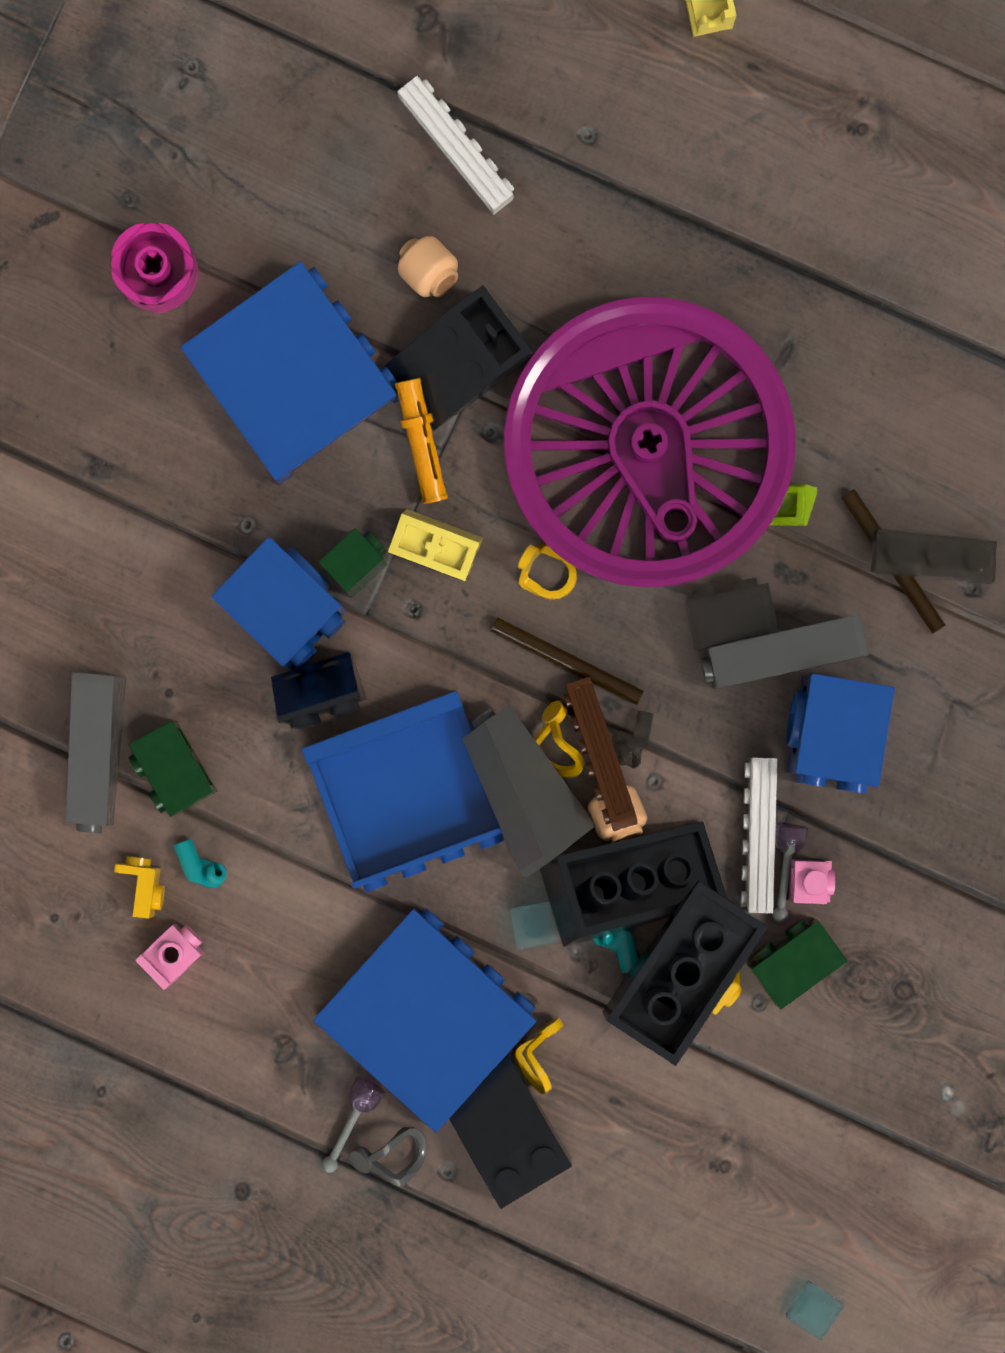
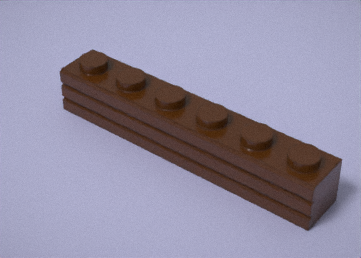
M587 677L566 684L567 694L563 695L567 709L573 708L575 716L571 717L575 732L580 731L583 738L578 740L582 754H588L590 762L586 763L590 778L595 777L598 784L594 786L597 800H603L606 808L601 810L605 824L611 823L613 831L638 824L637 815L591 678Z

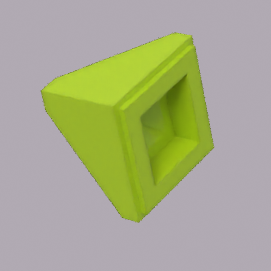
M789 484L782 505L769 526H807L817 496V487L807 484Z

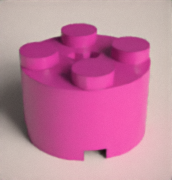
M162 223L135 224L126 229L113 245L111 253L112 278L124 296L136 307L160 314L179 307L193 293L199 278L198 263L194 252L185 238L173 227ZM152 261L157 265L160 264L162 268L157 274L150 272L147 267Z

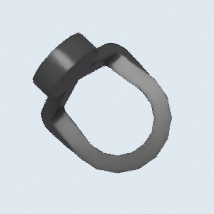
M403 1127L384 1147L371 1153L365 1147L358 1146L350 1153L349 1158L352 1165L359 1172L369 1173L373 1169L393 1185L404 1186L417 1174L424 1163L427 1151L426 1138L418 1128ZM412 1136L416 1146L414 1158L399 1173L394 1174L377 1161L394 1149L405 1137Z

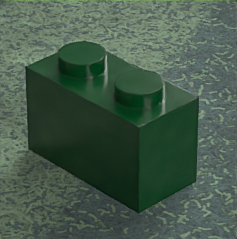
M354 528L319 563L352 598L388 565L382 557L387 551L369 530L362 535Z
M171 720L129 745L133 752L128 757L129 761L140 778L145 775L147 776L154 789L149 792L150 798L161 814L167 811L170 817L176 816L218 792L177 721Z
M805 917L798 920L785 930L788 936L776 946L769 942L751 955L754 962L748 965V968L780 1010L848 962L827 931L815 918L809 922Z

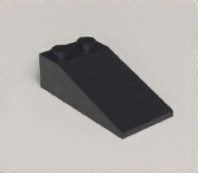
M704 822L560 855L540 868L563 947L670 918L698 880L727 899Z
M698 880L624 978L602 1011L606 1021L677 1066L764 935L768 926Z
M509 1053L449 1118L500 1209L572 1167L571 1157Z

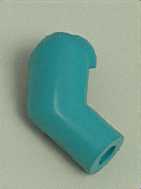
M192 839L173 846L185 878L189 882L207 888H217L225 882L227 878L225 866L219 862L200 858Z
M630 930L593 939L596 945H602L617 953L621 973L630 972L639 960L634 935Z

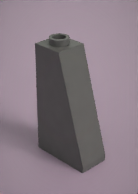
M858 614L706 649L707 657L701 658V667L705 682H713L714 689L853 660L868 656L869 653L861 617Z
M72 672L66 823H77V831L102 833V826L114 824L126 678Z
M508 705L497 714L490 708L474 719L471 723L475 729L462 738L517 867L522 876L526 878L594 828L595 824L511 706Z

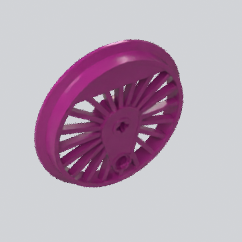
M636 297L602 304L585 311L556 330L538 348L521 373L511 396L504 431V453L511 488L522 513L537 535L557 555L581 571L605 581L633 587H666L695 581L715 573L745 553L762 536L780 509L789 488L796 452V432L789 397L781 377L761 347L741 328L718 313L694 303L664 297ZM701 341L711 346L712 349L671 406L666 404L683 348ZM673 351L658 402L653 401L652 358ZM719 353H721L739 372L681 415L678 410ZM643 361V402L638 401L627 366ZM618 369L630 407L627 408L602 374ZM592 378L620 415L617 417L572 384ZM747 381L758 403L688 427L686 423L741 382ZM561 389L611 424L612 428L537 404L542 394ZM762 413L766 433L765 439H690L692 435ZM536 415L609 439L599 441H531L533 417ZM648 434L651 440L658 439L659 443L656 445L654 453H649L647 448L640 449L638 446L643 441V435ZM766 449L764 473L761 475L693 454L692 450ZM608 450L609 452L608 454L538 477L535 475L531 452ZM612 463V467L553 510L550 508L542 494L541 486ZM693 464L760 485L749 509L693 471ZM618 474L620 476L619 480L580 534L577 536L560 521L559 517ZM694 484L741 517L726 534L722 535L696 501ZM626 486L629 490V495L609 554L588 544L586 540L621 490ZM635 501L645 515V561L619 557ZM670 511L682 513L686 519L685 529L680 532L670 531L664 523L665 515ZM698 519L714 542L701 550L690 553L686 539L694 531ZM654 530L665 542L677 543L681 557L655 561Z

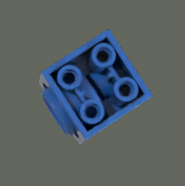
M270 537L211 596L271 656L287 669H291L294 665L299 668L303 667L317 652L313 645L323 635L330 639L346 622L341 617L346 610L327 592L331 584L292 546H289L284 551Z
M818 674L802 676L801 687L793 696L788 719L786 744L791 749L787 773L797 774L796 783L825 787L826 779L837 781L836 789L867 794L868 786L879 787L895 687Z

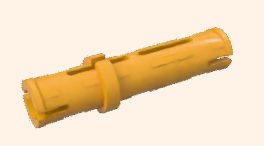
M414 378L395 383V388L397 389L403 415L400 423L402 429L406 428L420 486L422 503L428 504L448 498V494L443 482L430 425L433 422L432 413L427 412L421 379Z

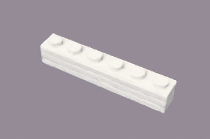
M416 76L397 91L398 98L493 215L513 200L512 191L514 188L506 178L501 179L497 175V166L490 158L485 160L480 154L482 151L480 145L474 138L468 139L464 134L466 131L464 125L459 119L453 120L448 114L450 112L449 107L442 99L438 101L432 94L434 89L426 79L421 81Z
M749 758V763L744 765V778H749L748 788H744L743 802L748 804V814H743V829L747 830V840L742 841V855H746V866L742 865L741 880L746 881L745 891H741L740 903L741 907H745L747 913H773L777 758Z

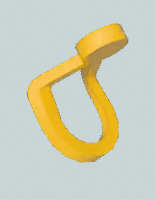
M545 542L539 543L537 547L530 544L517 566L522 570L519 578L520 586L548 600L561 599L567 596L573 590L577 581V568L557 555ZM541 553L559 559L567 566L569 578L563 588L557 591H548L528 577L533 561Z
M558 700L552 702L544 710L542 721L545 725L534 737V740L540 745L551 731L556 744L574 759L575 765L561 766L552 761L550 762L561 777H576L581 774L585 762L579 751L562 738L559 723L565 718L568 709Z
M559 1017L545 1023L537 1030V1035L520 1044L513 1051V1057L523 1075L543 1095L552 1089L551 1083L545 1071L533 1056L532 1051L546 1038L564 1026ZM524 1050H525V1056H526V1058H527L529 1064L532 1066V1068H533L534 1071L536 1072L537 1076L534 1074V1072H533L532 1069L530 1068L529 1064H528L527 1061L525 1060L524 1056L522 1055V1052H523Z

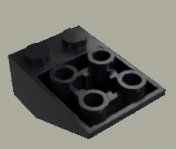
M482 285L447 311L385 366L397 382L414 378L421 379L427 412L432 413L433 422L430 423L431 429L435 431L525 365L531 359L533 351L484 285Z
M351 652L271 677L278 723L290 725L291 729L300 730L321 723L319 715L331 712V715L334 717H341L361 710L359 702L367 700Z

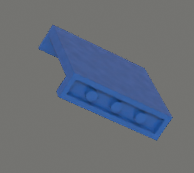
M301 261L180 347L279 485L292 477L291 472L391 401L394 404L398 401L397 394L394 391L396 389L395 383H397L394 376L386 366L380 370L370 358L376 353L371 344L362 333L356 337L347 326V323L352 319L339 300L331 304L323 292L328 285L315 267L307 270Z
M457 691L301 749L306 763L309 764L350 873L353 889L363 886L365 893L388 885L386 877L401 871L403 878H407L427 870L424 862L440 857L442 864L465 856L464 847L479 843L480 848L484 849L504 841L501 827L462 738L472 732Z
M415 907L313 1021L437 1133L537 1022V1017L532 1014L536 1007L523 994L517 991L512 996L501 986L505 978L488 963L482 968L471 958L475 951L457 935L451 940L440 930L444 923L433 912L425 908L421 913Z

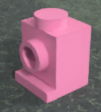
M791 859L788 900L793 903L827 904V902H830V895H834L835 871L832 870V861Z
M175 923L135 961L165 990L205 953L199 947L203 941L188 925L185 924L181 928ZM167 947L177 949L179 957L176 962H169L165 958L164 952Z

